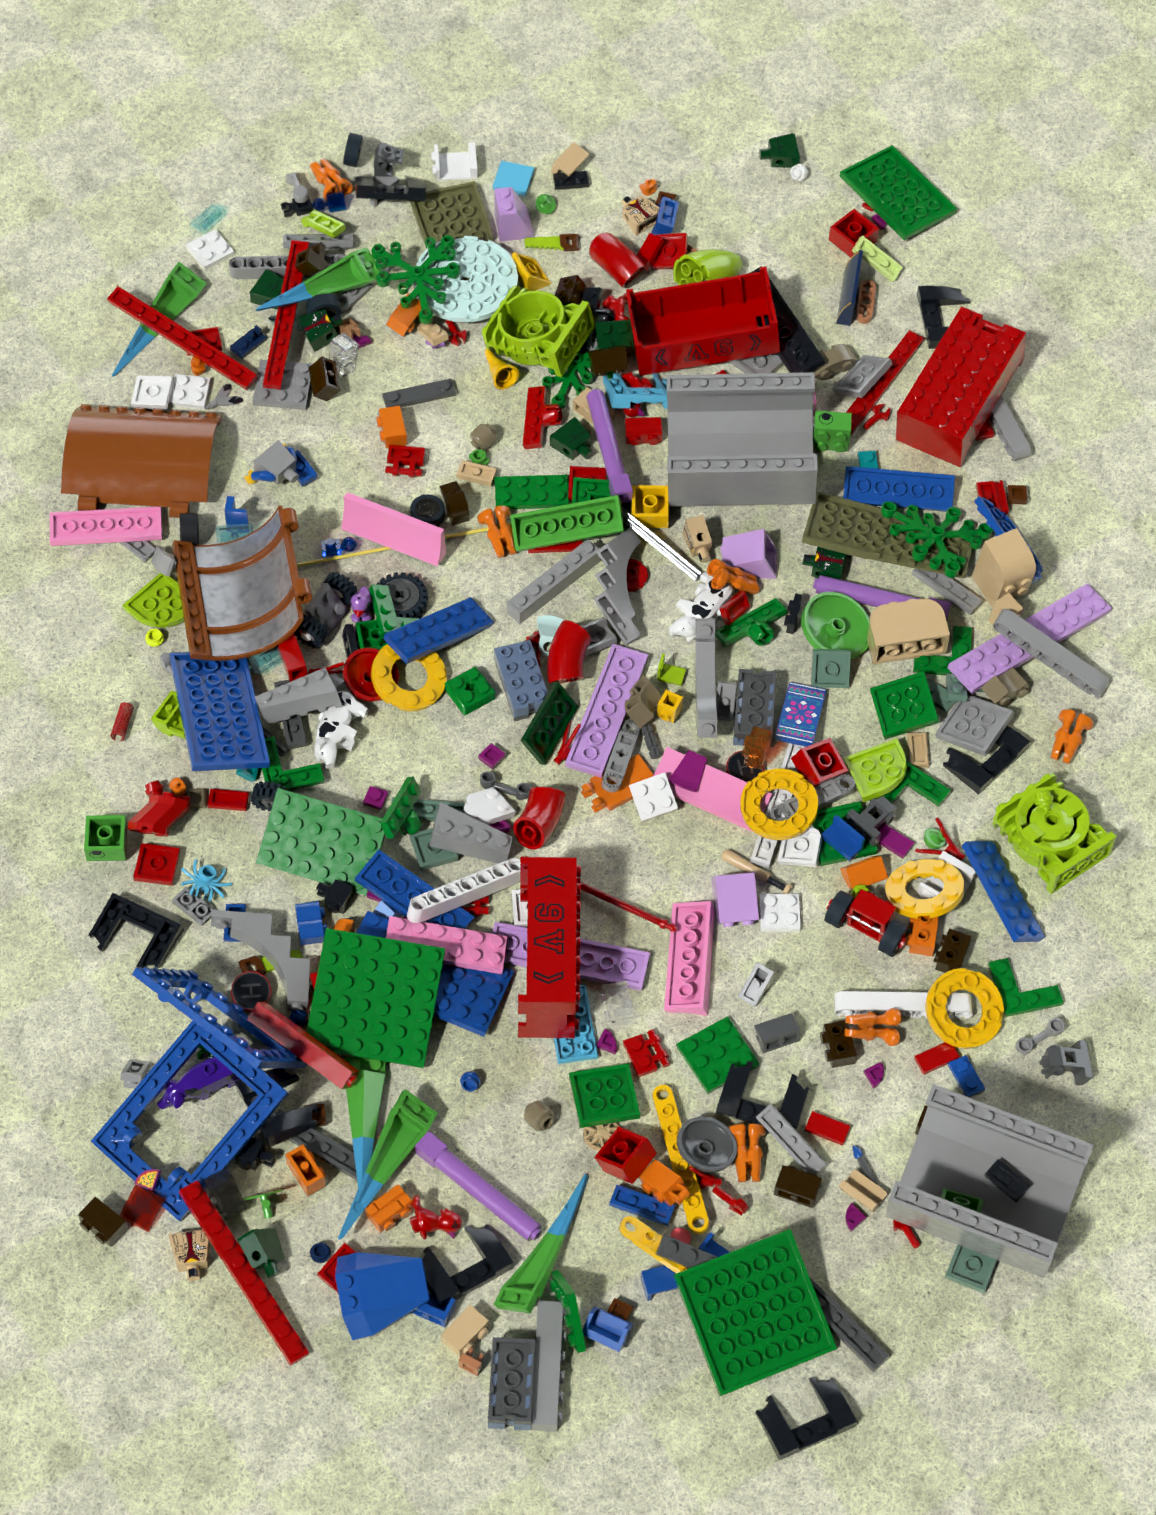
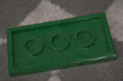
M553 682L520 740L541 765H546L579 707L559 682Z

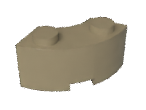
M832 345V349L825 352L819 351L825 360V364L811 372L815 373L816 379L824 381L835 373L846 372L853 367L858 360L848 345Z
M1013 667L1002 675L993 676L981 687L994 704L1001 705L1002 707L1017 697L1023 698L1029 692L1028 689L1031 688Z
M645 675L634 684L629 691L631 693L629 700L625 701L626 713L639 728L647 725L654 717V708L662 697Z

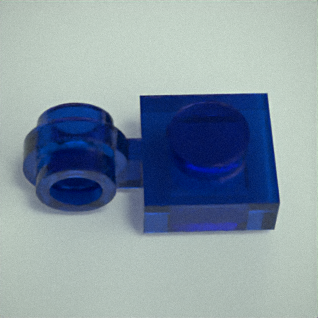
M343 191L326 194L327 201H324L323 198L313 199L312 206L317 211L324 210L325 206H328L329 212L346 210Z
M352 537L344 538L342 543H340L339 539L321 540L323 557L341 555V551L344 550L352 552L357 546L356 540Z

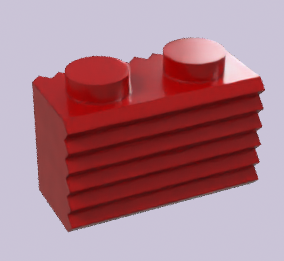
M661 417L625 418L626 444L636 446L647 443L650 445L662 443Z

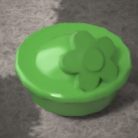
M541 194L537 197L536 208L540 213L550 214L555 210L556 204L550 195Z
M934 828L925 830L923 839L928 847L938 849L945 845V838L940 830L938 831Z

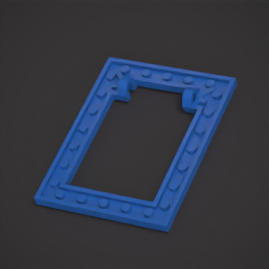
M148 967L135 968L132 975L156 992L160 1001L172 1004L255 1068H305L308 1065L247 1019L248 1015L243 1012L244 1009L241 1006L229 1002V998L225 994L214 991V986L207 981L202 982L198 979L199 975L194 971L175 970L173 968L171 970L166 968L158 969L156 967L153 969ZM178 988H185L186 990L182 993ZM192 992L196 994L193 999L191 998ZM203 999L207 1000L270 1047L271 1050H253L248 1046L249 1042L242 1037L237 1038L232 1034L233 1030L225 1025L221 1026L217 1023L218 1019L209 1013L205 1014L201 1011L202 1007L197 1003Z
M193 1020L90 1141L134 1181L142 1172L153 1169L131 1149L135 1145L132 1140L136 1136L141 1137L144 1134L134 1123L200 1045L206 1048L258 1094L257 1098L192 1175L180 1166L170 1173L167 1180L160 1175L155 1190L140 1186L180 1222H182L190 1210L181 1198L179 1190L198 1180L206 1193L289 1094L266 1072L255 1068Z

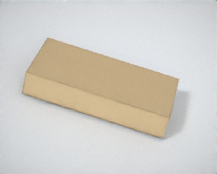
M907 733L909 763L916 768H929L927 733Z

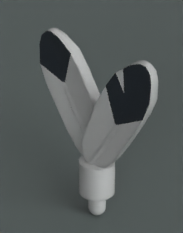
M226 384L220 389L215 400L209 402L205 408L213 409L217 406L238 405L243 402V398L238 396L227 397L231 391V385Z

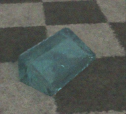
M211 204L189 225L205 235L227 216V212L223 205Z
M253 524L215 526L217 544L233 541L253 532Z
M277 646L247 658L249 669L257 674H261L281 660Z

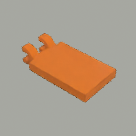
M637 754L630 758L618 791L608 792L603 789L601 783L604 771L602 778L594 776L590 778L589 783L582 785L583 791H581V794L584 798L595 793L598 795L597 798L592 800L593 805L591 808L595 813L605 807L611 811L633 799L629 785L653 777V773L640 755ZM607 781L611 785L616 784L614 781Z

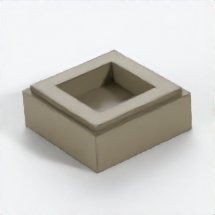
M205 788L187 789L186 797H190V809L206 808Z

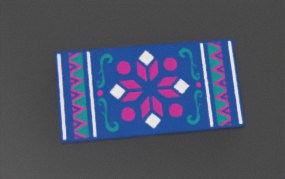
M789 682L775 740L805 747L812 745L826 689Z

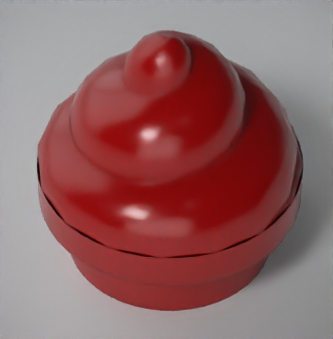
M159 780L145 785L147 796H150L152 791L164 792V785Z

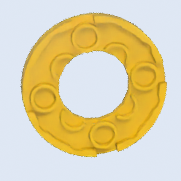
M388 644L385 645L376 655L371 668L372 683L380 698L387 704L390 703L398 707L399 710L409 712L424 710L433 705L443 693L444 683L447 679L444 663L435 651L415 660L420 662L426 669L427 681L422 688L416 691H407L396 685L391 674L392 666L401 658Z
M788 769L766 770L759 773L757 777L749 781L744 787L740 799L742 818L746 825L761 837L771 840L792 839L807 831L815 821L818 813V796L813 785L805 780L803 775ZM778 789L789 791L798 801L797 812L791 818L784 821L769 819L760 808L761 799L766 793Z
M922 859L908 861L888 877L885 885L886 899L896 907V912L903 916L918 919V916L930 915V918H935L950 912L961 902L964 896V880L957 868L943 860ZM919 876L922 878L934 876L935 879L939 878L944 884L943 890L939 895L929 899L913 898L905 889L912 879L916 880Z
M967 968L953 969L938 977L929 988L925 1002L926 1016L935 1034L947 1044L962 1049L976 1048L990 1041L998 1033L1002 1025V1012H1004L1002 997L994 983L982 973L966 970ZM967 990L979 999L982 1006V1015L980 1021L975 1026L970 1028L960 1027L949 1019L946 1004L948 997L954 991Z

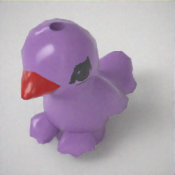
M364 586L351 597L350 605L353 611L351 619L353 622H359L360 619L362 621L372 619L369 614L373 608L369 589Z

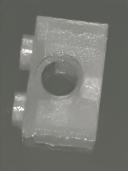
M345 333L331 340L329 359L336 362L338 375L342 378L355 371L359 344Z
M627 981L603 985V993H600V1000L602 1005H606L607 1011H604L606 1023L610 1022L611 1029L634 1025L635 1013ZM613 1004H620L621 1006L614 1007Z

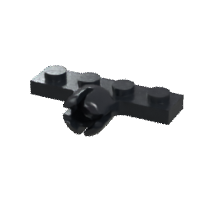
M601 287L585 288L582 301L589 302L594 323L614 321V314L610 308H600L604 292ZM595 328L579 351H589Z

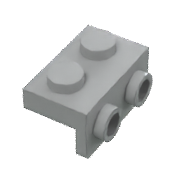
M605 617L582 626L591 637V643L587 648L585 657L617 643V638L608 628Z

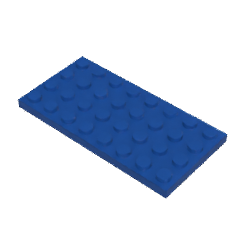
M189 652L170 653L169 660L192 772L269 768L270 761L247 658L213 661L190 659Z
M367 911L356 933L386 938L389 919ZM443 964L434 1017L485 1037L514 971L503 967L502 974Z

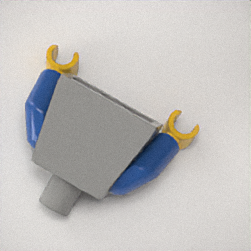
M279 440L276 441L254 460L255 472L252 470L248 471L249 475L244 476L246 482L253 484L257 480L280 484L287 479L294 483L299 477L295 472L297 457L294 448L286 446L285 443L282 444Z

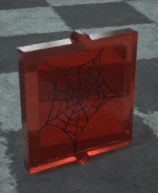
M135 1184L119 1216L131 1223L132 1227L137 1226L149 1232L166 1199L156 1195L151 1189L147 1190Z

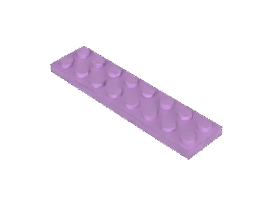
M612 644L582 719L581 727L576 734L566 759L565 767L602 778L626 716L625 701L629 700L631 696L629 691L641 678L648 660V654Z
M495 922L492 934L507 936L504 963L527 968V928ZM580 939V979L642 991L650 952Z

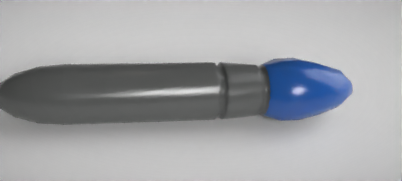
M853 1146L854 1158L857 1159L865 1177L878 1185L877 1179L863 1157V1152L857 1146Z

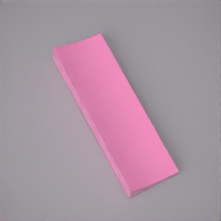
M348 492L344 496L342 530L438 566L446 555L444 529Z
M667 747L653 776L665 772L667 779H669L685 754ZM705 764L697 792L683 789L668 780L675 798L752 831L744 822L740 809L741 794L747 782ZM770 792L766 793L761 799L760 808L763 813H765L772 796Z
M711 901L673 903L671 924H674L678 929L676 932H670L664 1005L666 1012L708 1015L715 908Z

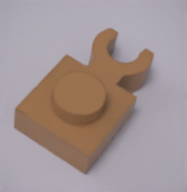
M351 318L343 320L344 323L335 327L342 336H348V339H353L352 335L361 337L358 324Z

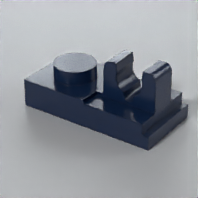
M255 325L253 329L230 345V350L241 359H244L268 338L262 334V329Z

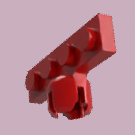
M546 386L528 388L523 435L524 449L541 448L544 428L562 423L563 415L562 410L559 408L560 406L558 404L546 405Z

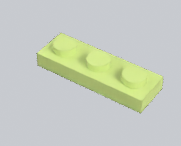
M861 236L852 252L856 253L859 250H863L862 259L888 280L895 281L903 267L864 236Z

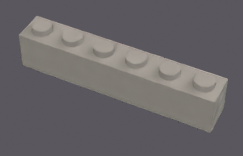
M589 539L584 541L507 601V614L519 625L597 565L600 562V557L596 553L599 548Z
M538 1301L531 1431L557 1432V1425H562V1412H558V1404H563V1391H559V1383L564 1384V1371L560 1370V1363H565V1350H561V1343H566V1330H562V1322L565 1323L564 1315H566V1310H563L561 1302Z

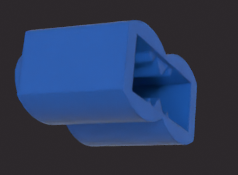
M319 901L295 904L300 944L323 943L327 928L326 924H322V918H325L324 907L319 906Z

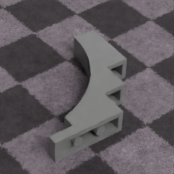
M631 527L596 551L606 567L595 574V577L605 591L595 597L594 601L625 645L641 635L631 620L636 614L629 598L626 580L629 558L636 546L641 543Z
M696 618L695 700L698 737L717 738L715 619Z
M212 910V927L219 929L231 928V938L251 946L272 964L285 990L286 1009L294 1011L297 1009L301 1011L307 1010L310 959L290 958L291 936L271 935L272 914Z

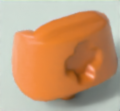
M646 179L645 183L639 186L641 192L645 196L655 193L657 181Z
M195 357L191 359L192 373L196 376L204 374L206 371L204 363Z
M179 777L172 779L169 787L174 795L177 797L186 796L187 787L182 779Z

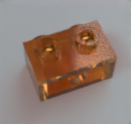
M753 726L750 736L746 735L742 752L745 765L753 769L762 770L769 753L771 731Z

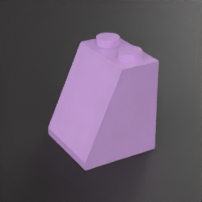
M513 188L494 189V216L499 241L534 237L529 210Z
M765 529L723 537L720 550L722 561L727 565L738 567L755 575L756 578L777 579V548Z
M754 872L721 875L711 878L718 924L723 923V927L735 926V922H742L743 925H753L754 920H759Z

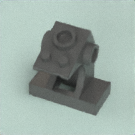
M380 142L375 149L374 177H392L394 163L402 164L404 150Z
M883 796L878 799L874 798L860 815L851 809L847 813L846 823L875 847L879 843L881 835L877 828L883 823L889 825L896 816L894 813L897 808Z
M1084 1040L1077 1041L1070 1048L1051 1045L1046 1048L1044 1056L1039 1060V1064L1044 1068L1041 1069V1074H1045V1079H1048L1051 1075H1063L1065 1071L1073 1073L1075 1085L1080 1086L1093 1078L1087 1043ZM1066 1057H1069L1071 1062H1066Z

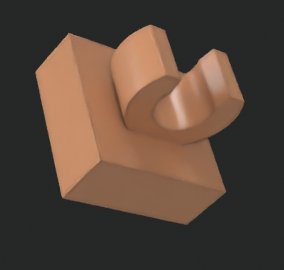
M470 1348L467 1355L462 1353L459 1358V1367L478 1376L482 1370L483 1353L476 1359L472 1358L474 1349Z

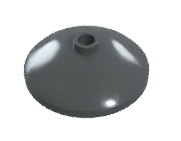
M710 1117L689 1119L681 1126L677 1134V1147L680 1155L689 1165L704 1172L722 1171L729 1167L736 1157L737 1143L734 1135L726 1125Z

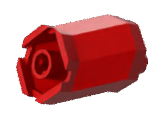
M152 791L149 802L129 820L127 829L141 834H155V836L168 837L169 829L189 811L190 797L174 796V793L170 792L160 793Z

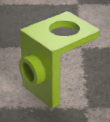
M662 653L657 671V680L682 686L686 669L664 664L665 654Z

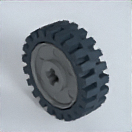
M396 572L393 577L388 574L386 579L383 577L380 579V583L377 582L376 585L389 586L396 617L420 619L423 617V613L426 612L428 606V594L426 586H424L422 580L419 582L417 576L413 578V574L410 573L406 576L405 572H401V576H398V572Z

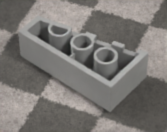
M326 668L255 696L266 724L290 719L292 715L305 716L308 715L309 711L318 710L319 712L326 711V707H343Z
M440 802L435 815L429 846L499 864L508 858L512 836Z

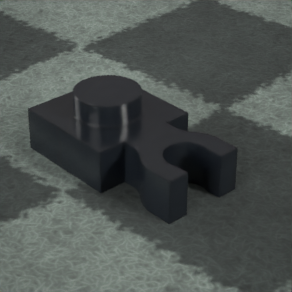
M309 196L308 200L303 203L295 202L294 198L292 203H281L284 217H289L293 213L299 216L313 211Z

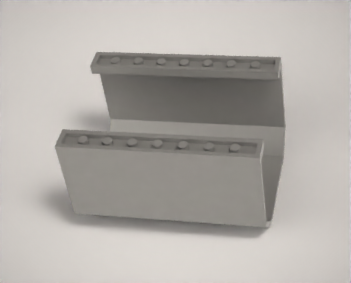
M815 373L667 375L669 506L816 504L818 468L817 454H813Z
M933 1084L925 1103L928 1107L900 1182H895L889 1197L886 1217L1045 1278L1076 1189L1094 1145ZM997 1159L1030 1185V1188L1017 1203L984 1176ZM943 1188L984 1199L981 1213L942 1199Z

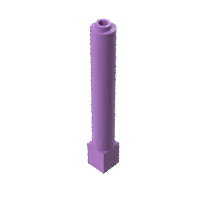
M594 389L587 394L586 398L609 479L611 496L618 495L621 498V503H629L632 501L633 490L629 476L625 472L603 391Z
M823 575L815 578L813 589H816L818 594L838 592L851 597L860 604L873 607L890 602L920 599ZM929 597V599L941 605L947 621L951 602Z
M428 1131L415 1145V1153L433 1168L437 1167L528 1242L531 1240L535 1241L542 1232L540 1230L541 1224L447 1150V1145Z

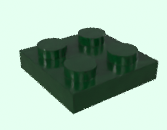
M631 319L595 322L598 349L623 345L626 347L627 356H634Z

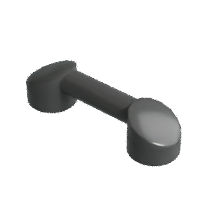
M489 771L483 772L480 775V784L484 789L494 787L497 791L516 796L518 800L527 799L532 788L528 783H520L517 785V788L495 782L496 777L494 773Z

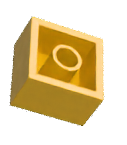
M632 485V515L647 528H669L668 485Z

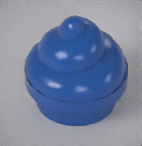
M468 1071L461 1076L460 1083L464 1090L472 1092L479 1088L481 1078L476 1072Z

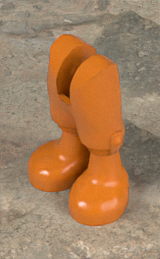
M325 158L320 160V165L318 162L310 164V168L318 183L325 186L323 191L325 201L332 202L336 200L338 191L342 196L352 193L353 185L351 182L340 177L339 171Z
M497 506L494 509L500 529L495 524L491 508L479 513L477 520L481 525L488 526L487 537L490 539L497 557L505 556L503 546H506L509 555L516 554L512 527L507 523V518L511 515L509 507Z
M714 559L709 563L707 574L713 577L711 582L713 589L720 590L726 583H731L735 589L749 594H757L759 592V585L755 575L738 567H731L719 559Z
M1065 709L1061 710L1058 716L1063 724L1062 728L1058 729L1055 733L1056 738L1051 758L1058 760L1059 755L1064 751L1063 762L1069 764L1079 745L1082 744V731L1090 730L1093 727V721L1087 715L1080 713L1073 732L1069 734L1070 727L1076 718V712Z
M891 1008L878 1016L871 1011L865 1014L846 1016L845 1023L858 1024V1028H845L844 1036L865 1039L867 1041L878 1037L883 1039L887 1045L896 1046L900 1040L898 1030L892 1027L874 1028L873 1026L876 1024L897 1026L901 1022V1013L898 1009Z
M737 1124L728 1127L737 1143L735 1165L738 1182H746V1169H751L752 1182H760L761 1157L763 1153L759 1147V1139L766 1134V1128L760 1124L748 1125L750 1146L749 1150H747L745 1144L746 1126L744 1124Z

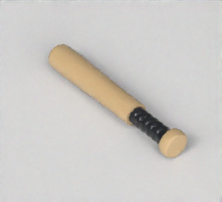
M726 849L721 855L722 860L746 873L754 872L756 878L782 890L783 894L790 893L792 889L791 884L782 883L772 877L770 873L736 853Z

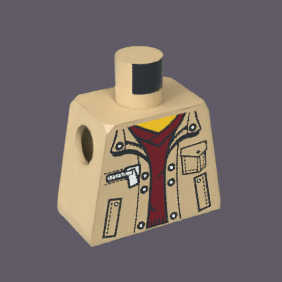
M626 196L621 203L624 206L622 217L636 236L656 224L659 211L657 205L643 196H639L634 200Z
M704 515L686 519L682 535L691 556H699L700 562L709 561L711 559L709 553L712 540Z
M203 1230L169 1234L178 1272L187 1271V1280L189 1281L199 1280V1269L208 1268L209 1239Z

